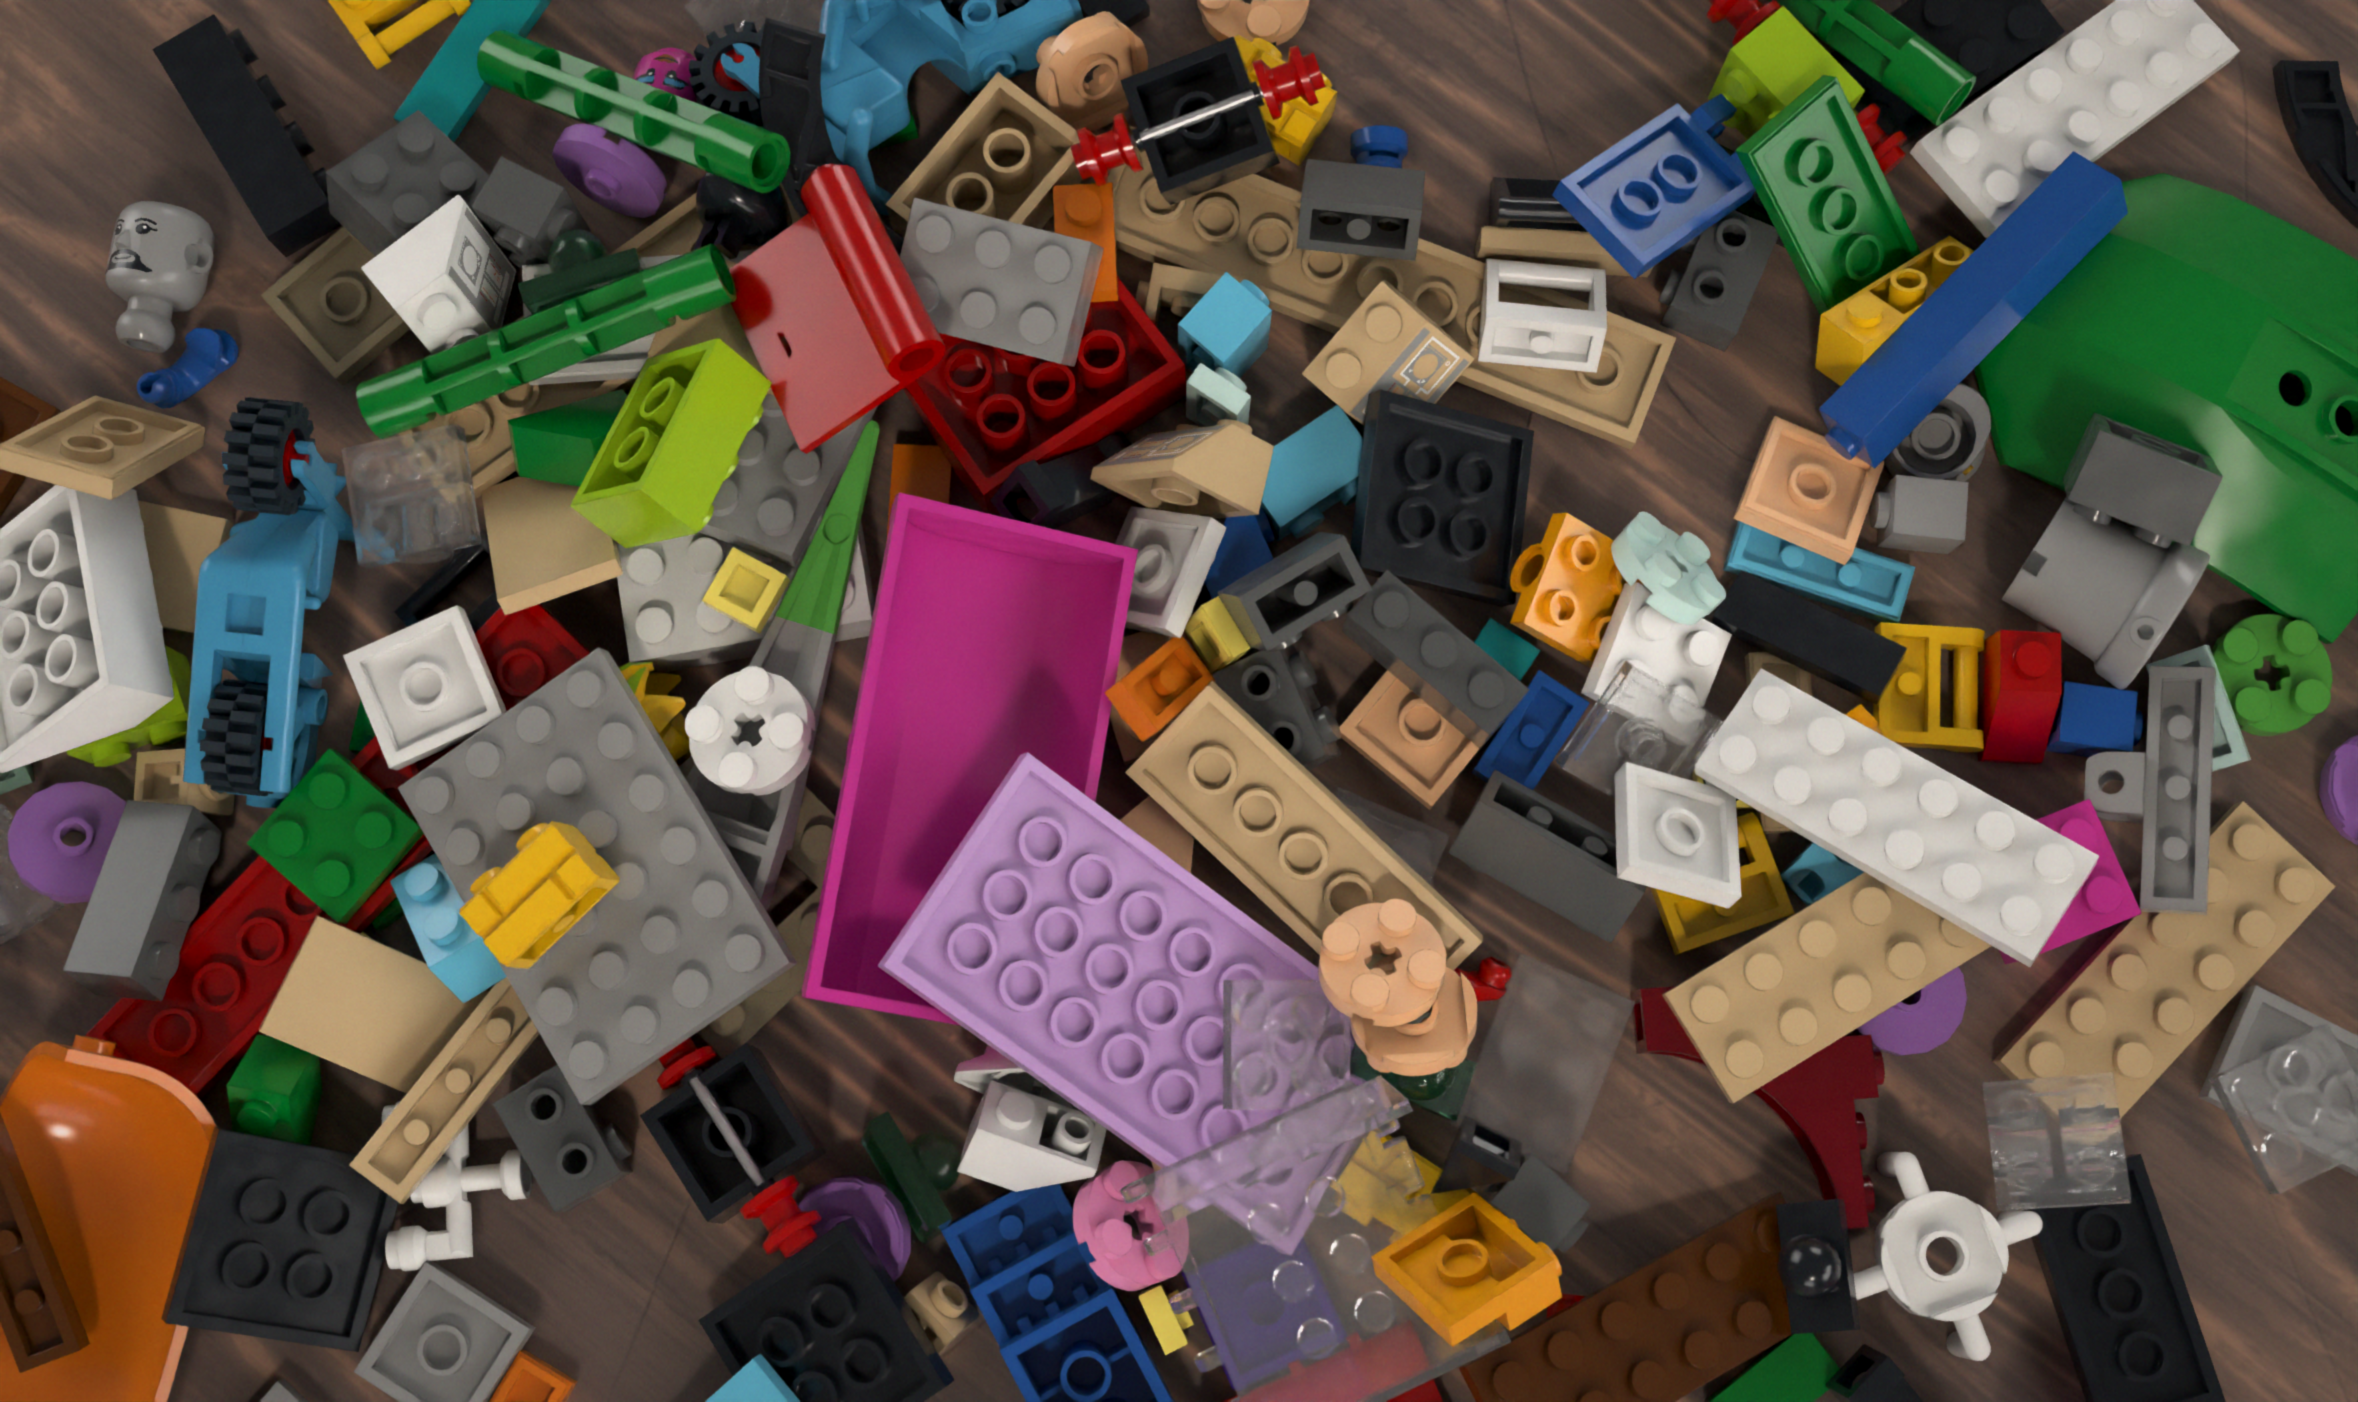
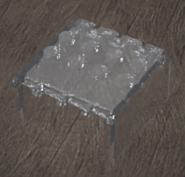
M1381 1075L1358 1086L1353 1082L1345 1084L1129 1183L1120 1190L1126 1204L1136 1202L1149 1195L1151 1196L1165 1230L1147 1238L1143 1245L1148 1256H1155L1171 1248L1174 1249L1190 1288L1174 1295L1168 1302L1174 1314H1181L1199 1306L1215 1346L1197 1354L1194 1357V1361L1199 1372H1207L1224 1364L1238 1397L1228 1402H1385L1511 1342L1506 1329L1495 1319L1454 1347H1451L1375 1275L1371 1256L1438 1215L1430 1194H1422L1408 1201L1404 1197L1425 1185L1405 1136L1396 1137L1384 1143L1380 1141V1138L1400 1128L1397 1118L1413 1112L1408 1099Z

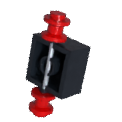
M1233 36L1121 80L1137 127L1130 129L1126 117L1123 113H1120L1113 117L1112 130L1095 136L1087 127L1078 129L1079 143L1070 147L1082 179L1085 180L1093 177L1097 186L1100 187L1108 184V173L1113 168L1126 164L1134 173L1144 170L1139 151H1146L1160 194L1172 205L1280 164L1261 110V106L1264 105L1262 98H1265L1273 120L1282 117L1283 103L1301 97L1309 106L1319 103L1315 91L1326 87L1314 52L1302 56L1299 46L1295 45L1289 48L1288 62L1270 68L1261 59L1252 62L1260 84L1258 86L1256 81H1251L1242 53Z
M689 1037L659 1058L664 1070L658 1077L657 1082L662 1090L673 1088L681 1083L683 1086L642 1113L640 1117L707 1222L723 1224L739 1212L745 1220L760 1218L769 1232L762 1245L766 1254L769 1255L780 1250L783 1256L788 1258L805 1248L818 1237L813 1227L822 1219L817 1210L802 1212L794 1200L793 1194L800 1184L795 1174L827 1152L760 1049L745 1043L705 1071L704 1068L716 1058L717 1054L712 1046L696 1047L691 1037Z

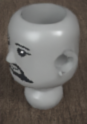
M139 201L127 205L119 214L115 223L107 261L105 282L117 297L128 302L126 311L119 316L115 326L117 338L123 345L146 352H165L175 341V328L171 322L173 312L189 311L202 300L206 291L209 271L213 264L215 236L209 223L197 213L172 204L156 201Z

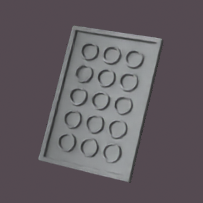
M598 647L398 787L464 904L473 897L470 887L474 881L494 867L503 868L519 853L516 843L520 837L533 826L544 822L549 824L551 821L573 825L579 829L596 849L595 852L619 876L620 882L529 969L506 967L498 961L581 1105L593 1104L798 964L607 650Z

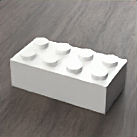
M825 507L821 517H819L814 531L795 567L700 532L630 548H624L617 544L623 574L617 577L629 661L653 662L654 670L650 673H665L754 657L828 507ZM861 521L835 642L866 637L870 634L875 601ZM732 547L787 575L790 580L760 634L706 606L702 601Z

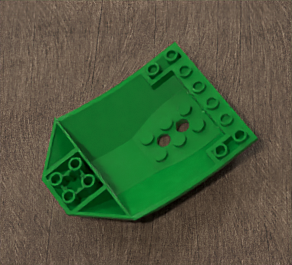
M2166 173L2124 181L2122 186L2128 213L1974 368L1981 396L1985 399L1990 409V431L1999 465L2006 464L2066 492L2063 477L2093 413L2212 457L2223 478L2190 545L2210 555L2206 568L2239 587L2281 616L2293 621L2303 620L2310 623L2316 629L2319 640L2324 644H2331L2358 613V260L2302 229L2232 195ZM2285 373H2293L2302 380L2305 396L2299 406L2289 405L2280 395L2279 382ZM2339 405L2345 407L2350 412L2353 430L2349 436L2342 433L2336 425L2335 413Z

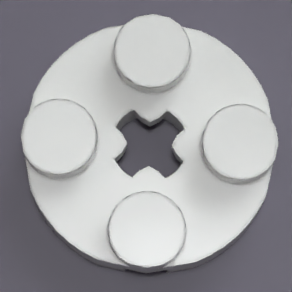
M757 666L746 667L740 672H735L720 679L703 694L697 706L689 711L685 719V731L689 736V749L694 763L708 780L728 792L752 793L755 796L774 793L797 778L807 765L812 752L808 749L811 741V728L815 731V716L810 703L788 680L782 676L766 672L763 668ZM760 719H764L765 724L759 729L762 740L757 745L753 746L748 741L739 743V736L742 733L741 728L748 721L757 722Z

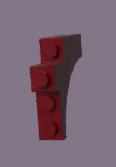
M1676 986L1644 988L1630 993L1636 1054L1650 1053L1673 1056L1706 1066L1662 996ZM1871 1035L1842 1037L1752 1092L1780 1118L1798 1142L1817 1179L1823 1200H1844L1848 1229L1869 1227L1867 1213H1873L1875 1208L1873 1184L1869 1175H1863L1860 1150H1865L1867 1147L1866 1122L1861 1112H1855L1854 1100L1879 1098L1877 1085L1884 1083L1885 1069L1882 1053L1879 1048H1873Z

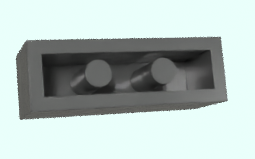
M1386 570L1371 587L1372 589L1347 614L1342 632L1481 749L1516 709L1530 689L1390 571Z
M1495 769L1464 820L1448 852L1464 861L1471 869L1493 877L1518 891L1525 899L1545 906L1572 921L1582 931L1593 933L1609 943H1612L1647 888L1645 885L1617 878L1616 836Z
M127 800L63 971L95 995L162 1001L169 981L178 969L179 953L190 922L198 913L200 895L210 867L218 857L220 839L223 832L195 806Z

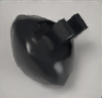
M709 172L699 180L696 194V210L703 227L693 250L708 244H714L728 259H735L739 254L742 244L750 247L763 246L792 225L788 202L781 185L771 192L760 193Z

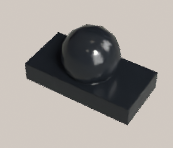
M1831 1199L1777 1204L1776 1211L1781 1244L1777 1270L1782 1283L1786 1286L1791 1334L1860 1330L1844 1200Z

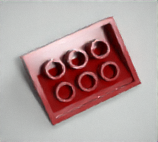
M1118 276V301L1090 303L1075 367L939 333L946 347L945 355L931 370L903 388L954 471L984 513L996 516L1001 515L990 499L1018 465L1034 459L1040 465L1094 445L1115 432L1121 431L1127 434L1186 396L1185 364ZM1025 498L1017 499V504L1025 500Z

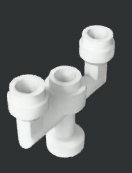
M397 1101L395 1105L384 1106L382 1124L400 1101ZM467 1124L446 1150L444 1156L438 1160L410 1196L413 1203H423L426 1208L446 1207V1230L428 1232L421 1226L416 1225L401 1227L398 1231H389L385 1243L388 1267L390 1269H402V1271L420 1270L426 1261L473 1257L471 1203L467 1200V1192L502 1188L503 1193L510 1200L528 1199L532 1190V1172L518 1149L508 1150L498 1164L466 1167V1159L469 1157V1127Z

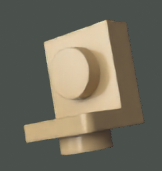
M1153 263L1150 282L1139 281L1135 300L1157 327L1161 306L1171 308L1173 314L1184 318L1223 275Z
M185 748L137 752L134 801L192 805L201 813L218 816L231 815L233 813L234 794L213 791L210 789L211 785L183 782Z
M938 1271L909 1291L904 1297L939 1355L979 1317L978 1311L968 1302L965 1292L957 1284L948 1281Z

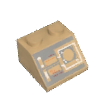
M1383 280L1302 374L1347 414L1365 426L1369 394L1381 389L1436 404L1475 358L1387 280Z
M1221 419L1217 421L1216 426L1208 427L1181 424L1176 426L1175 431L1148 434L1093 467L1090 479L1150 509L1212 518L1259 515L1274 446L1252 435L1253 429L1249 425L1236 420Z

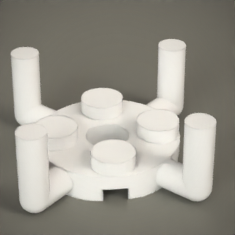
M1885 1152L1877 1159V1169L1883 1176L1897 1177L1905 1199L1894 1206L1876 1227V1265L1853 1273L1856 1298L1860 1300L1887 1290L1890 1296L1909 1313L1932 1320L1953 1321L1957 1331L1951 1333L1947 1338L1946 1345L1949 1352L1957 1357L1983 1361L1990 1355L1991 1346L1978 1313L1986 1309L1998 1294L1996 1291L2001 1283L2003 1274L2007 1272L2009 1262L2007 1246L2039 1234L2043 1227L2042 1219L2033 1211L2005 1210L1998 1216L1996 1221L1990 1212L1966 1197L1946 1191H1930L1920 1164L1912 1153ZM1938 1237L1948 1239L1954 1245L1957 1253L1954 1267L1949 1272L1941 1275L1935 1273L1929 1267L1926 1260L1928 1245Z

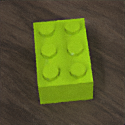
M720 338L648 358L570 507L624 548L697 534L707 525L713 515L714 506L712 503L723 481L737 467L739 461L737 452L747 432L760 420L763 414V406L761 404L772 382Z

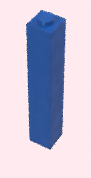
M2073 151L1819 408L1829 431L1825 435V439L1830 446L1844 458L1852 460L1857 456L1875 469L2128 213L2121 179Z

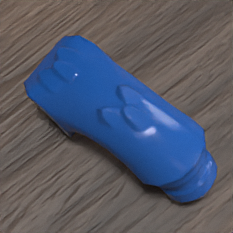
M193 329L186 334V349L173 365L166 369H159L155 373H145L139 378L137 383L138 395L143 401L153 403L162 409L172 408L186 401L237 362L239 348L234 338L228 332L221 329Z

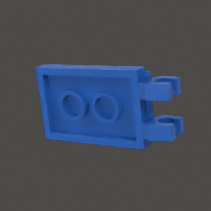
M1722 94L1717 95L1698 107L1691 115L1677 103L1560 180L1552 196L1636 279L1748 201L1756 191L1737 153L1735 152L1730 156L1715 141L1725 129L1721 123L1732 118L1737 109Z

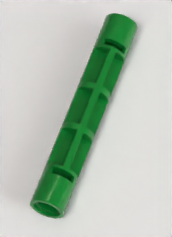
M1776 0L1810 33L1936 126L1943 124L1958 110L1976 82L1975 75L1872 0Z
M506 30L493 32L487 36L480 46L477 55V69L480 78L489 86L585 124L600 126L607 130L608 133L760 193L771 192L780 185L786 176L790 165V149L788 142L780 134Z
M708 244L361 382L356 388L358 406L372 432L380 439L390 438L433 421L436 417V412L441 416L448 415L671 327L676 323V315L686 321L732 303L737 298L732 275L719 249L714 244Z

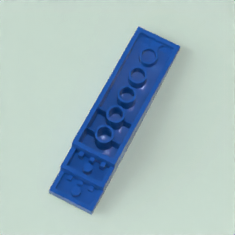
M1061 1184L1018 1192L1009 1190L941 1227V1232L970 1285V1292L999 1345V1351L1026 1402H1175L1116 1288L1103 1281L1089 1265V1263L1096 1259L1090 1253L1087 1242L1078 1244L1073 1228V1207Z

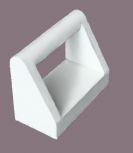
M1487 258L1483 282L1478 361L1597 373L1607 331L1605 269ZM1499 283L1589 292L1588 310L1499 302Z

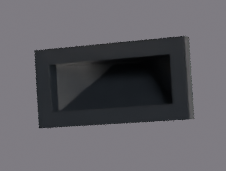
M1465 1115L1430 1194L1514 1180L1520 1169L1522 1143Z

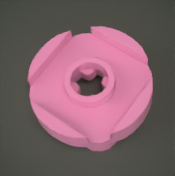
M1122 1160L1101 1169L1079 1188L1073 1206V1228L1078 1244L1087 1242L1090 1253L1096 1259L1089 1263V1265L1103 1281L1121 1290L1138 1291L1177 1276L1181 1271L1188 1247L1189 1234L1186 1215L1189 1208L1167 1214L1154 1169L1140 1162ZM1128 1214L1135 1219L1138 1226L1139 1235L1135 1238L1132 1237V1227L1124 1222V1216Z

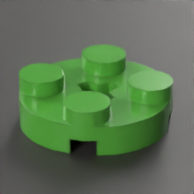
M2274 614L2251 616L2229 626L2220 634L2221 636L2217 639L2214 648L2211 649L2237 722L2243 726L2240 729L2249 734L2276 736L2300 728L2317 714L2323 712L2331 701V663L2324 646L2319 641L2316 629L2308 622L2303 620L2293 621L2284 616ZM2263 660L2271 662L2272 666L2276 667L2279 671L2280 680L2276 681V690H2269V685L2266 681H2257L2254 676V671L2263 667Z

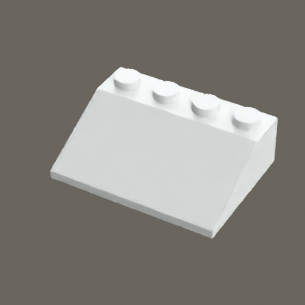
M55 485L0 529L1 773L136 727L174 699L172 677L169 671L163 639V628L160 622L153 585V574L150 568L144 536V525L141 519L137 492L134 489H130L115 499L109 500Z

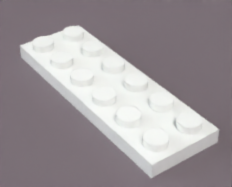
M2115 0L1924 136L1909 153L1987 239L2073 151L2091 162H2095L2227 65L2240 50L2194 0Z
M1762 668L1695 764V774L2028 967L2032 966L2099 858V855Z

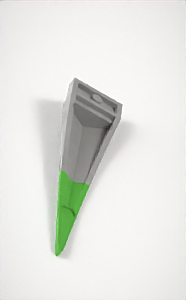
M873 420L865 425L814 538L775 617L748 666H757L763 668L766 672L782 676L806 697L815 716V731L811 728V741L808 749L813 751L880 431L878 423ZM760 719L757 722L748 721L741 728L742 733L739 736V743L748 741L753 746L757 745L762 740L759 729L765 724L764 719ZM812 752L807 765L797 778L784 788L767 795L755 796L752 793L740 794L725 791L708 780L700 772L696 764H694L686 778L765 910L769 908L786 851H792Z

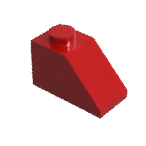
M1999 630L1985 639L1984 650L1978 652V730L1984 731V750L1978 752V762L2034 765L2042 763L2062 694L2061 633Z

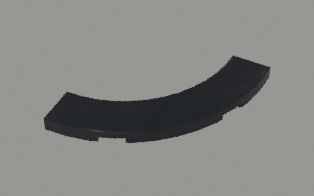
M766 17L759 63L761 117L764 129L782 135L788 142L790 165L781 183L794 209L802 218L809 212L801 198V189L811 172L825 164L833 163L840 165L827 133L822 108L821 61L826 34ZM882 221L900 256L904 238Z
M2280 60L2272 68L2275 92L2282 120L2294 150L2310 178L2327 200L2358 229V136L2356 134L2358 126L2346 101L2341 83L2338 61Z

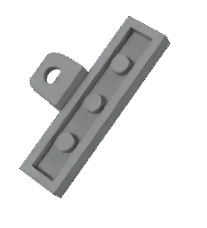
M2150 666L2146 754L2141 752H2103L2089 757L2086 761L2084 801L2087 799L2091 800L2098 818L2110 822L2143 823L2141 912L2207 915L2216 687L2215 667ZM2117 780L2124 783L2123 788L2115 794L2103 792V787L2110 781Z

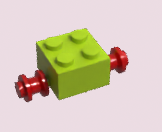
M1708 0L1712 6L1708 10L1706 17L1713 24L1726 19L1736 30L1732 41L1734 47L1730 49L1708 96V99L1711 100L1717 95L1722 94L1737 109L1733 117L1724 121L1723 124L1730 128H1736L1748 140L1822 75L1837 77L1884 177L1904 159L1906 153L1900 147L1907 140V136L1902 131L1888 135L1876 123L1881 109L1875 103L1869 105L1860 113L1854 110L1865 90L1784 6H1781L1776 0L1764 5L1759 0Z

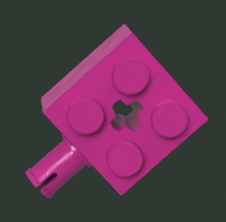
M2090 799L2036 820L2099 855L2095 867L2039 954L2142 914ZM1999 950L2005 965L2018 962Z

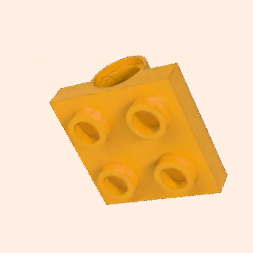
M1553 513L1542 542L1531 545L1524 550L1512 568L1510 586L1514 592L1520 595L1510 623L1591 668L1624 584L1627 583L1620 574L1612 557L1611 544L1614 540L1569 513ZM1639 579L1636 581L1643 585V583Z

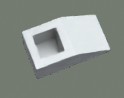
M991 1080L970 1123L957 1172L1015 1192L1092 1178L1098 1168L1107 1129L1084 1112Z

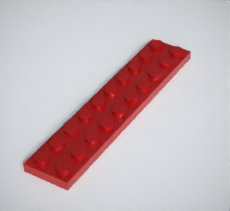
M541 604L507 615L504 614L500 607L475 633L507 711L591 653ZM375 736L354 757L351 763L413 815L398 787L462 742L402 769L394 770L388 767ZM423 834L346 924L337 923L259 855L188 929L179 953L178 969L169 981L163 1000L152 1001L121 998L85 1036L116 1043L112 1056L144 1064L164 1072L182 1083L201 1100L248 1051L255 1037L264 1034L259 1032V1027L316 915L361 934L396 898L390 880L435 853Z

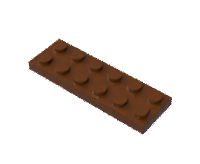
M1781 1192L1773 1193L1458 1367L1475 1401L1675 1402L1792 1335L1786 1286L1782 1283L1777 1270L1781 1244L1776 1205L1787 1204Z

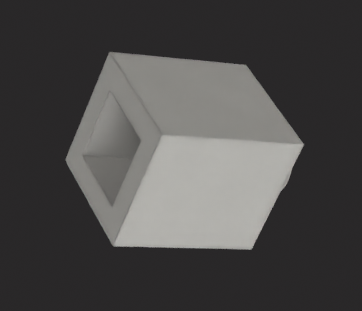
M1905 475L1893 477L1880 492L1874 494L1871 504L1870 525L1872 528H1878L1877 547L1948 555L1965 541L1969 482Z

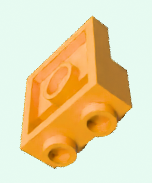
M1473 1192L1371 1256L1375 1275L1451 1347H1454L1495 1319L1511 1331L1562 1298L1558 1278L1562 1275V1269L1554 1252L1541 1241L1535 1243L1519 1229L1514 1219L1508 1218L1501 1211L1496 1210L1476 1192Z

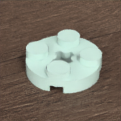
M1643 511L1639 512L1611 544L1613 560L1626 582L1632 586L1639 579L1652 592L1645 602L1657 612L1673 621L1685 625L1696 624L1702 617L1704 618L1706 615H1709L1726 598L1725 589L1717 581L1713 571L1706 563L1711 556L1708 547L1700 538L1690 532H1684L1679 536L1671 529L1662 525L1654 516Z

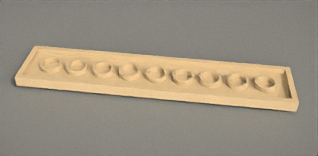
M1139 151L1144 170L1134 173L1126 164L1111 169L1108 182L1113 183L1116 249L1152 263L1221 275L1227 272L1239 283L1243 279L1249 280L1267 296L1270 302L1268 306L1270 309L1334 334L1340 330L1381 281L1387 280L1475 358L1457 378L1456 382L1631 450L1635 445L1676 337L1607 311V331L1597 373L1478 361V342L1485 263L1418 238L1416 261L1296 249L1302 195L1300 191L1256 174H1251L1170 205L1160 194L1146 151ZM1499 283V302L1588 310V303L1550 288Z

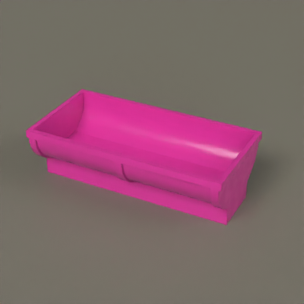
M899 492L895 496L891 508L889 532L853 725L848 738L847 757L808 966L803 979L802 998L961 1026L878 967V964L1020 754L1030 753L1091 800L1096 801L1112 702L1104 692L1116 683L1138 549Z

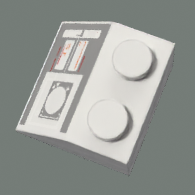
M459 194L361 267L431 354L502 327L516 273L515 268Z

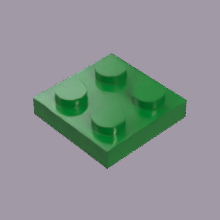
M328 748L247 841V844L337 923L346 924L424 833L413 815L339 751Z

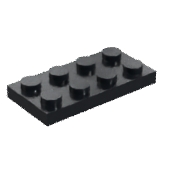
M1908 0L1890 13L1976 76L1974 87L1959 108L2059 41L2065 32L2041 0ZM1836 51L1831 53L1833 58L1865 90L1854 110L1860 113L1866 107L1875 103L1881 109L1876 123L1888 135L1902 131L1907 136V140L1900 148L1935 126V124Z
M2141 1154L2127 1155L2015 1188L2021 1209L2037 1213L2043 1222L2040 1233L2031 1237L2086 1402H2226Z

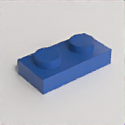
M1539 670L1527 687L1530 690L1505 720L1471 773L1487 783L1495 769L1527 788L1534 790L1590 702Z

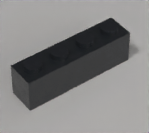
M215 14L152 49L264 235L285 257L292 255L341 226L329 212L326 182L327 170L322 167L315 171L307 156L315 152L313 145L295 120L286 124L279 109L286 106L287 103L267 74L258 78L250 64L259 58L239 28L229 33Z

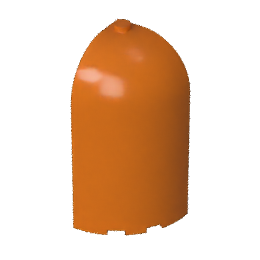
M75 1035L72 1046L49 1041L41 1042L23 1058L0 1098L1 1116L90 1342L88 1346L77 1352L20 1373L0 1323V1402L168 1401L189 1327L167 1324L161 1317L214 1127L217 1126L203 1103L182 1083L150 1066L112 1056L116 1045L113 1042L82 1035Z

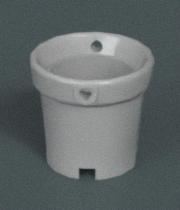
M2066 497L2001 600L2024 612L2051 632L2061 633L2062 640L2095 662L2094 669L2098 675L2116 688L2123 690L2134 680L2179 615L2209 563L2210 555L2196 547L2186 546L2176 541L2169 548L2151 544L2135 536L2133 528L2111 519L2109 525L2087 519L2073 511L2076 502L2070 501Z

